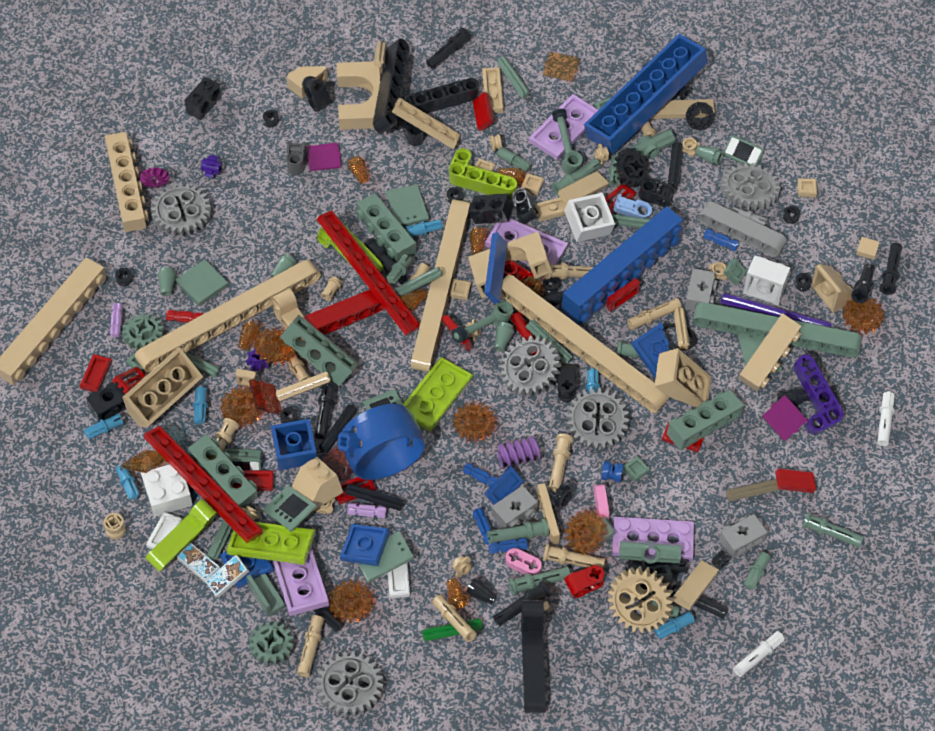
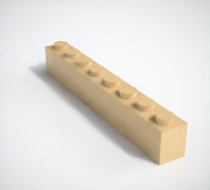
M85 258L0 356V378L12 385L23 379L29 367L35 365L37 358L41 353L46 352L53 339L58 338L64 326L69 325L75 313L81 311L83 304L87 299L92 298L98 286L104 284L106 274L103 266L88 258Z

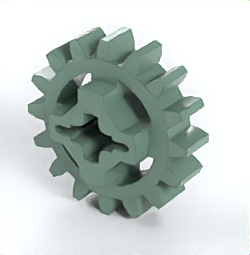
M140 313L139 317L132 315L133 320L127 319V325L122 326L124 343L128 344L130 349L135 346L136 351L161 338L164 333L161 320L157 321V316L150 318V313L146 316Z
M267 621L265 627L259 624V631H252L253 636L249 637V642L251 643L249 644V649L252 651V657H257L258 663L264 660L266 666L270 662H273L274 666H276L277 660L283 663L284 656L290 657L289 650L294 649L292 644L294 640L293 636H290V629L285 630L284 624L278 627L277 621L273 625H270Z

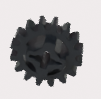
M636 148L624 149L614 158L616 163L613 166L617 169L614 173L619 175L617 180L622 179V185L627 184L628 188L640 186L642 180L649 178L646 173L651 171L647 168V165L650 163L645 162L647 156L642 157V151L636 152Z

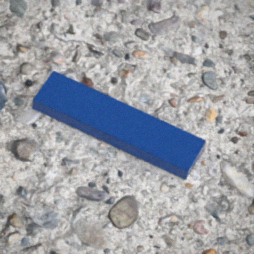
M498 232L493 233L491 238L484 294L494 304L500 303L507 242Z

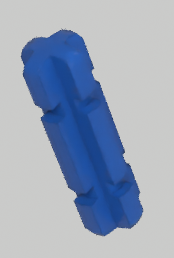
M707 229L704 233V239L713 240L714 243L723 247L728 246L730 250L736 251L739 247V241L735 239L730 240V237L718 232L714 233L711 229Z
M466 463L463 468V473L468 476L472 475V478L485 485L488 484L489 487L498 479L495 476L491 477L490 473L478 467L474 468L475 465L471 463Z
M478 508L473 510V516L477 521L476 523L481 535L484 537L485 544L488 545L490 538H487V531L492 529L483 509Z
M518 538L517 541L512 539L499 543H488L490 554L498 553V551L501 553L507 552L513 548H519V550H526L528 548L526 538Z

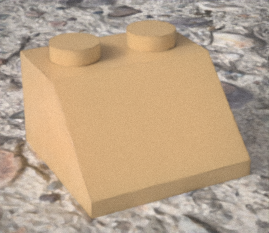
M816 265L811 287L832 313L851 304L853 290L843 281L840 273L836 272L832 266Z
M318 457L300 467L291 487L316 504L317 507L314 510L343 493L337 474Z

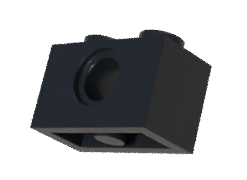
M111 382L103 389L95 391L86 397L88 408L98 422H100V419L105 420L126 410L123 400L125 395L123 392L124 388L120 389L117 387L119 385L118 382L115 384Z

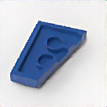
M662 322L630 343L655 379L659 354L670 351Z

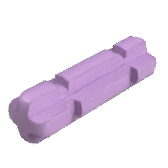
M114 303L112 305L110 334L111 337L118 338L121 336L123 306L121 303Z
M349 503L347 507L349 515H356L358 513V516L374 517L376 515L377 518L386 517L387 509L385 506H378L376 508L375 505L359 504L358 506L357 503Z

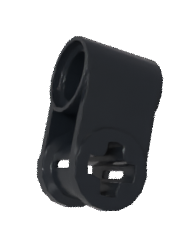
M313 76L304 78L302 87L310 107L315 112L332 103L331 97L321 79H316Z
M646 178L641 182L638 196L642 201L665 208L671 205L670 199L675 193V188L670 184Z
M517 189L512 196L516 216L520 223L526 225L528 221L540 218V212L535 198L525 189Z
M575 365L561 366L557 368L560 374H556L558 396L561 401L568 403L574 400L576 395Z

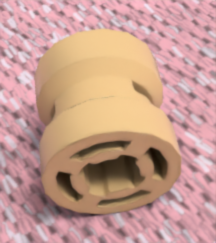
M111 513L105 517L103 524L107 536L113 540L122 538L126 533L123 517L117 513Z

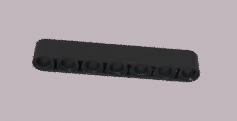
M402 38L386 49L385 63L383 64L373 118V127L380 134L385 133L397 123L398 116L392 113L396 101L402 95L409 55V45Z

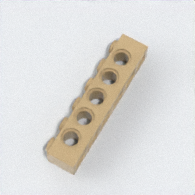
M126 132L106 135L105 140L124 232L145 229V221H149L147 210L142 208L146 206L144 196L139 194V192H143L141 181L136 180L139 177L138 167L133 166L136 163L135 153L130 152V149H133L132 139L127 138Z

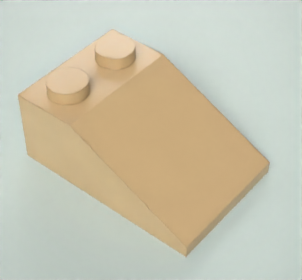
M678 348L659 354L655 387L668 397L694 407H699L704 401H708L711 376Z

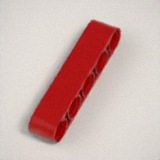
M367 290L310 313L303 318L323 335H326L377 314L384 307L371 290Z

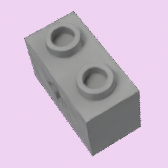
M693 268L685 309L695 311V306L699 302L713 304L714 296L711 295V291L716 290L717 280H714L715 272Z
M521 486L491 507V516L502 529L517 527L526 518L531 519L537 513L538 502L524 486Z
M755 514L749 517H742L733 526L728 525L721 530L719 542L731 558L734 559L765 542L768 532Z

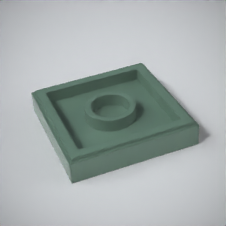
M203 260L175 279L176 284L198 307L228 287V282L206 260Z

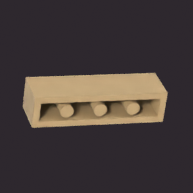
M782 313L744 367L738 379L757 392L761 387L764 389L770 380L767 377L771 372L775 373L779 368L781 357L786 358L791 348L789 346L792 341L796 343L802 334L799 332L801 325Z

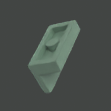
M266 574L255 579L251 575L246 576L249 589L267 617L285 608L284 602Z

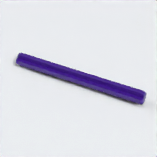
M723 293L721 298L722 304L746 311L780 317L783 313L795 321L831 328L830 322Z

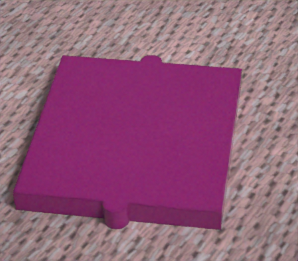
M338 143L306 146V160L309 163V171L341 168V153H339Z
M786 395L775 404H771V408L762 415L763 419L783 441H786L793 433H797L798 429L807 421Z

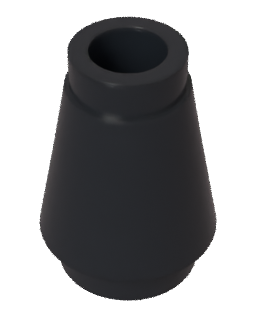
M475 578L466 590L470 597L492 605L497 596L483 581Z

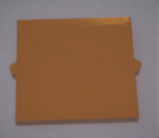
M550 52L547 61H545L543 75L573 82L575 73L578 72L577 66L580 58Z
M144 450L121 465L125 469L147 473L166 460L157 451Z

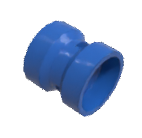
M604 461L601 480L607 481L611 479L614 482L621 483L624 464H611L610 461Z

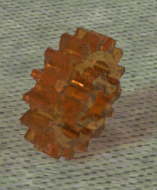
M869 297L864 303H857L851 299V301L846 302L843 308L842 319L846 320L845 325H851L850 330L856 328L857 333H860L861 330H864L865 334L868 333V330L875 332V328L879 329L884 319V310L881 309L882 305L875 304L876 299L871 301Z
M266 328L265 332L260 331L254 343L255 354H261V360L267 359L266 363L273 361L274 365L277 362L283 365L285 360L289 362L291 357H294L295 349L285 344L280 338L283 334V329L278 332L276 328H273V331Z
M239 386L238 391L232 388L231 394L225 393L226 398L221 399L222 405H220L223 418H229L237 423H241L242 427H245L246 422L252 425L253 419L259 420L258 415H262L263 402L261 401V396L256 394L255 389L250 392L249 387L242 390V387Z
M472 401L471 406L464 403V409L458 407V413H454L453 426L455 427V433L460 432V438L466 436L467 442L471 438L475 443H477V438L484 441L485 435L490 437L491 431H494V412L489 411V406L483 408L481 402L478 406L475 405L474 401Z
M585 510L584 514L578 511V517L572 515L571 519L573 521L566 523L569 529L564 530L568 534L565 540L569 542L568 546L572 549L574 548V551L578 553L580 551L585 555L588 551L594 553L595 547L601 548L600 542L605 543L602 537L608 534V532L603 530L607 527V524L603 523L604 519L593 511Z
M350 580L349 584L342 581L341 587L335 585V591L330 592L329 598L330 612H334V617L341 616V622L349 619V623H352L353 619L360 622L361 616L367 618V612L372 611L371 605H373L372 592L367 591V585L361 587L360 581L353 584V580Z

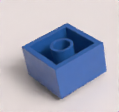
M310 419L271 426L279 471L301 467L317 457Z

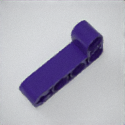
M802 355L795 361L793 369L818 412L807 420L805 425L808 433L816 435L835 426L842 420L844 413L814 359L810 355ZM810 378L817 381V386L810 383ZM819 395L825 396L827 403H823ZM829 412L835 413L836 420L830 418ZM812 421H817L820 424V428H815Z

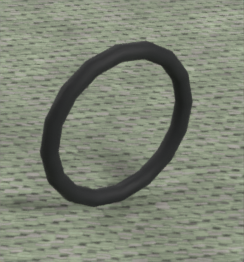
M675 323L664 325L663 331L667 328L676 327ZM687 327L688 333L693 338L692 343L686 349L689 350L695 346L697 339L694 332ZM669 344L668 346L671 349H680L678 346Z

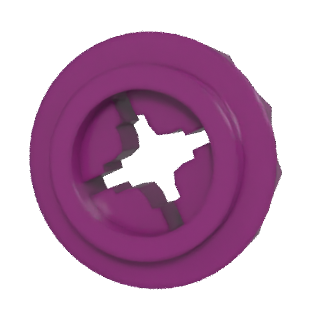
M149 168L140 175V181L143 183V186H149V188L164 187L165 184L169 183L170 179L169 173L162 168Z

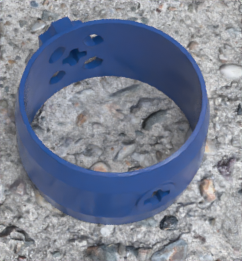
M386 404L369 409L352 419L338 435L337 446L340 451L344 452L350 468L357 477L364 480H377L395 475L414 464L423 454L425 442L417 420L409 408L401 404ZM354 427H357L356 433L353 432Z

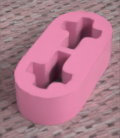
M594 485L598 520L603 516L609 519L605 485Z
M516 548L507 551L505 561L508 567L522 574L536 575L541 573L542 564L538 558ZM518 556V560L511 561V557ZM533 564H535V565H536V568H533L532 570H530V569H529V566H532Z

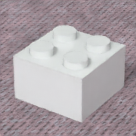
M603 193L568 200L564 212L576 242L611 234L615 222Z
M754 256L747 272L743 293L779 305L786 289L790 267L772 262L764 257Z
M170 464L141 473L154 517L162 515L164 512L169 513L193 506L186 481Z

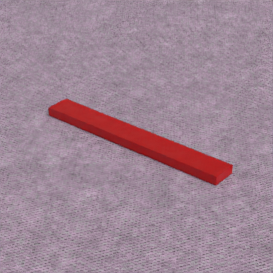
M331 210L318 216L316 219L404 335L407 336L420 328L419 322L335 213Z
M161 426L144 434V439L246 543L262 535L263 530Z

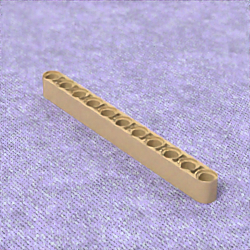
M452 199L435 268L439 267L443 276L431 282L412 355L411 369L426 372L431 370L442 326L441 318L445 314L470 214L471 202Z
M304 260L140 348L135 353V358L145 372H151L178 347L185 352L198 347L273 306L272 297L288 288L295 294L317 282L321 274L310 260Z
M509 274L503 279L502 299L509 302L528 319L535 320L549 335L591 367L598 370L599 373L653 413H657L669 400L668 396L655 387L653 381L517 278Z

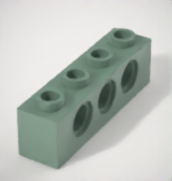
M375 193L356 203V216L360 221L363 220L367 230L376 236L378 244L386 248V252L391 259L394 258L398 262L402 255L405 254L410 257L416 253V242Z
M299 314L280 336L285 344L295 349L302 358L307 359L317 370L322 373L328 372L331 382L336 383L338 386L344 382L358 364Z
M730 389L724 393L720 392L712 400L704 401L696 409H690L682 417L671 420L667 435L680 450H683L701 438L741 417L744 404Z
M205 434L188 447L189 456L240 507L245 508L257 498V486L252 480L248 481L244 477L245 473L239 466H234L230 455L227 452L223 453L219 449V443L213 437L210 439ZM209 455L216 456L214 460L207 459ZM222 469L229 470L227 474L219 473ZM235 483H239L242 485L238 489H234L231 487Z

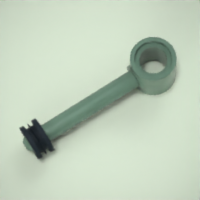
M560 108L554 110L552 116L553 120L558 122L566 153L561 169L565 174H572L580 168L582 156L579 152L572 151L565 124L567 113L565 109Z
M507 301L496 303L490 316L466 328L459 326L453 329V339L455 342L461 343L467 340L469 334L491 323L495 326H498L500 322L508 323L513 313V306Z

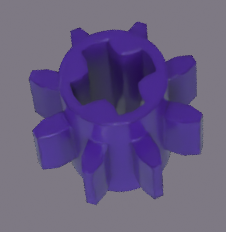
M210 155L202 160L201 171L205 172V177L213 178L216 175H220L223 163L218 161V156Z
M255 348L252 352H248L246 363L247 366L251 365V371L262 372L264 368H269L270 355H265V349Z

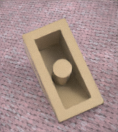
M325 66L298 67L288 74L287 87L303 99L306 97V94L302 87V81L307 76H313L316 79H321L323 82L326 81L327 68Z

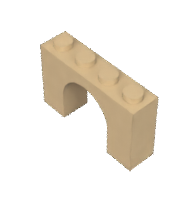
M374 61L337 63L338 87H362L372 94L369 100L361 104L338 105L339 130L374 128L373 118L383 69L375 66Z
M539 231L507 242L505 261L522 260L528 262L535 279L552 273ZM490 249L468 257L481 298L486 297L484 291Z

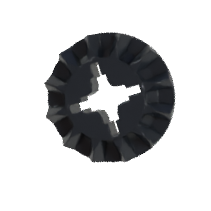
M696 102L690 105L686 111L688 125L694 130L709 128L714 121L712 107L705 102ZM699 108L702 114H707V116L702 118V121L699 118H693V116L698 114Z
M565 482L556 490L551 500L553 510L559 511L569 503L574 491L573 484Z

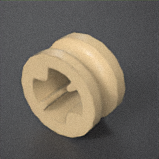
M499 134L496 137L490 135L492 151L502 148Z

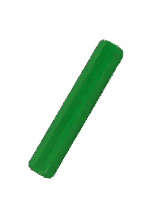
M481 619L466 621L474 631L482 630ZM452 624L422 630L424 641L460 635Z

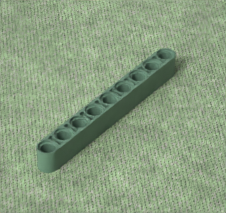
M699 302L695 306L693 324L698 327L732 334L744 332L745 334L749 331L750 337H753L750 334L753 333V330H760L762 333L757 335L765 337L766 332H770L779 317ZM795 321L801 325L799 332L802 334L796 343L792 341L791 346L853 358L860 355L862 336L860 334Z

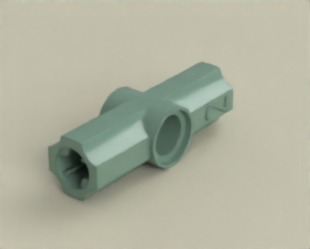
M667 129L652 137L649 135L643 136L637 144L629 148H636V152L641 150L642 157L646 155L647 159L656 157L660 150L675 143L676 139L673 132Z
M651 540L646 542L620 541L619 559L640 560L646 563H680L681 545L655 543ZM652 548L655 550V553L649 556L645 554V551Z

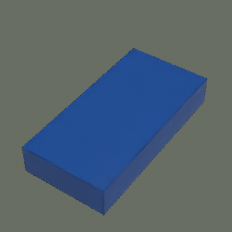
M512 466L508 467L485 491L484 495L495 505L514 492L524 480Z

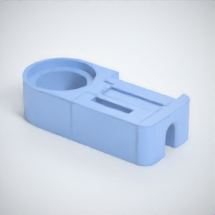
M619 194L615 201L614 212L647 219L652 213V208L647 202L638 199L633 201L621 197V194ZM638 208H645L647 210V214H640Z

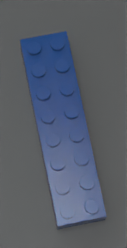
M678 34L584 123L587 138L596 144H601L602 147H607L608 151L614 154L708 63L706 49L685 36Z
M666 206L563 293L562 313L577 325L586 323L593 313L599 312L604 307L607 297L633 279H638L646 268H651L659 257L663 258L672 246L676 247L680 243L683 218Z

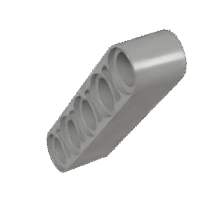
M712 201L707 202L698 215V219L702 224L772 257H777L787 242L786 237L781 233Z

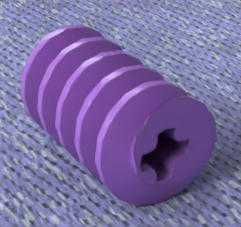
M532 436L528 438V442L525 438H522L521 444L518 440H514L513 445L510 442L506 443V447L503 444L498 445L497 455L501 469H504V463L511 467L512 461L519 465V459H522L525 464L527 457L533 462L534 455L540 460L539 447Z

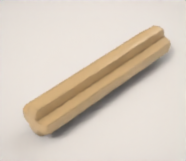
M378 41L376 45L374 65L379 66V68H382L383 63H385V42Z
M677 307L675 308L674 319L678 347L686 350L690 343L685 310Z
M328 372L318 374L277 390L276 396L279 401H283L331 382V377Z

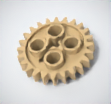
M641 566L637 568L636 572L633 567L628 572L624 570L621 576L617 575L616 581L611 583L612 588L608 591L612 596L607 601L613 603L609 609H615L616 611L612 616L620 617L618 623L626 622L625 628L631 625L633 632L637 627H639L641 633L644 632L645 628L649 632L653 630V627L659 629L660 624L664 625L667 621L666 618L668 619L671 616L669 611H672L674 608L671 605L674 598L669 597L673 590L666 589L669 582L663 584L664 576L657 578V571L650 574L648 567L644 572H642ZM640 583L645 584L647 590L642 589ZM652 591L656 592L655 594L649 595L644 601H639L631 608H626V606L633 604L637 599H642L648 593ZM623 592L628 593L631 599H627ZM651 600L656 601L659 607L653 606ZM634 610L640 611L642 616L636 615Z

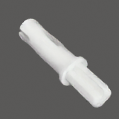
M891 391L883 393L882 406L879 408L881 416L877 442L881 446L889 445L892 415L895 413L893 408L895 395Z
M776 631L767 640L761 641L756 649L735 665L733 671L738 677L743 676L767 655L773 654V650L784 642L783 634Z

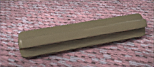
M773 479L729 489L726 491V497L728 501H734L781 489H778L777 481Z

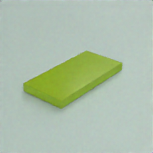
M440 357L403 405L409 408L419 426L432 432L472 380L473 375Z
M255 522L263 530L261 536L246 543L233 531L226 550L227 555L305 565L315 537V529L296 527L290 532L282 525Z

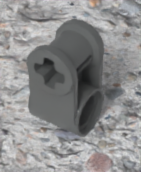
M287 141L288 172L291 175L297 176L304 171L306 142L291 143Z

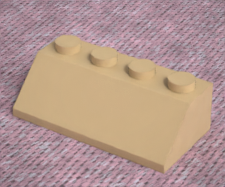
M178 347L123 396L127 412L139 427H148L203 376L183 350Z

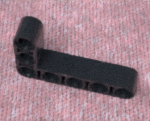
M467 78L401 96V99L427 114L473 101L479 96V82L475 78ZM398 116L408 143L411 146L421 145L424 141L423 131Z
M522 600L521 641L524 713H546L543 600Z

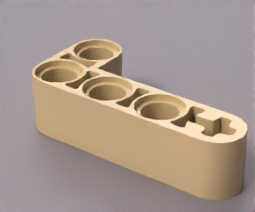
M290 288L272 297L274 313L285 330L298 314L304 317L297 308L296 297Z

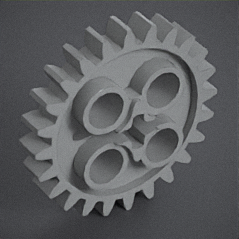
M745 163L742 167L740 164H737V168L731 166V170L727 169L726 174H723L721 192H724L723 197H728V202L733 201V206L739 204L740 209L746 206L748 211L750 207H753L755 211L757 207L763 210L764 205L770 207V204H774L775 200L778 199L780 181H777V176H773V171L767 172L768 168L761 169V165L755 167L754 163L751 166Z
M181 183L179 187L172 184V189L165 187V193L159 191L160 197H154L155 201L152 202L151 208L152 219L155 221V226H159L160 231L165 229L166 234L172 231L173 236L177 232L180 233L181 237L184 232L190 235L191 230L197 233V227L203 229V223H208L207 218H210L211 211L210 200L207 199L206 193L203 194L202 189H196V185L190 188L189 183L185 187H182ZM176 198H179L181 207L186 219L185 222L182 219L180 208L178 207Z
M530 336L528 341L522 337V343L516 340L515 347L509 346L511 351L504 352L507 358H501L504 364L500 365L502 370L500 375L503 377L502 381L507 384L506 386L510 390L512 389L515 394L519 392L521 396L527 393L531 397L533 391L536 395H539V389L545 392L546 385L552 387L550 381H557L554 374H560L557 368L561 367L559 362L561 357L557 354L558 350L551 342H548L546 338L542 340L539 336L534 340Z
M591 388L590 394L583 390V397L577 394V401H571L573 407H568L567 409L571 414H566V419L570 420L566 426L572 427L569 430V434L575 433L574 440L579 438L580 446L585 442L587 443V449L593 445L594 450H597V447L600 445L602 450H604L605 444L612 448V441L618 444V437H624L625 434L622 431H627L628 429L624 424L629 423V419L624 417L628 416L629 411H623L626 408V404L620 405L622 398L614 399L615 392L610 396L608 395V389L601 393V388H598L597 393H595L593 388ZM597 403H600V412H599V420H600V422H599V426H598V432H599V433H598V435H595V426H596V418H595V416H596V412H597V406H596V405H597ZM585 406H591L593 408V411L586 412L583 408ZM609 407L613 412L607 414L603 411V408ZM584 424H589L592 427V430L586 431L582 428V426ZM609 426L612 431L604 432L602 427Z
M344 651L341 658L338 654H335L336 660L328 658L329 665L322 664L324 671H318L320 678H316V684L318 685L316 686V692L319 693L318 699L323 700V707L329 705V712L336 709L337 716L342 711L346 718L349 712H352L353 717H356V711H359L362 715H364V708L371 711L370 703L377 705L376 697L381 698L380 690H383V684H381L383 676H379L381 669H376V662L370 664V657L368 656L366 659H363V653L355 657L354 651H352L351 656H347V653ZM349 668L356 669L353 673L347 672ZM334 680L340 682L338 685L330 684ZM362 683L369 684L366 688H362L359 685ZM346 695H350L353 697L351 700L343 699V697Z

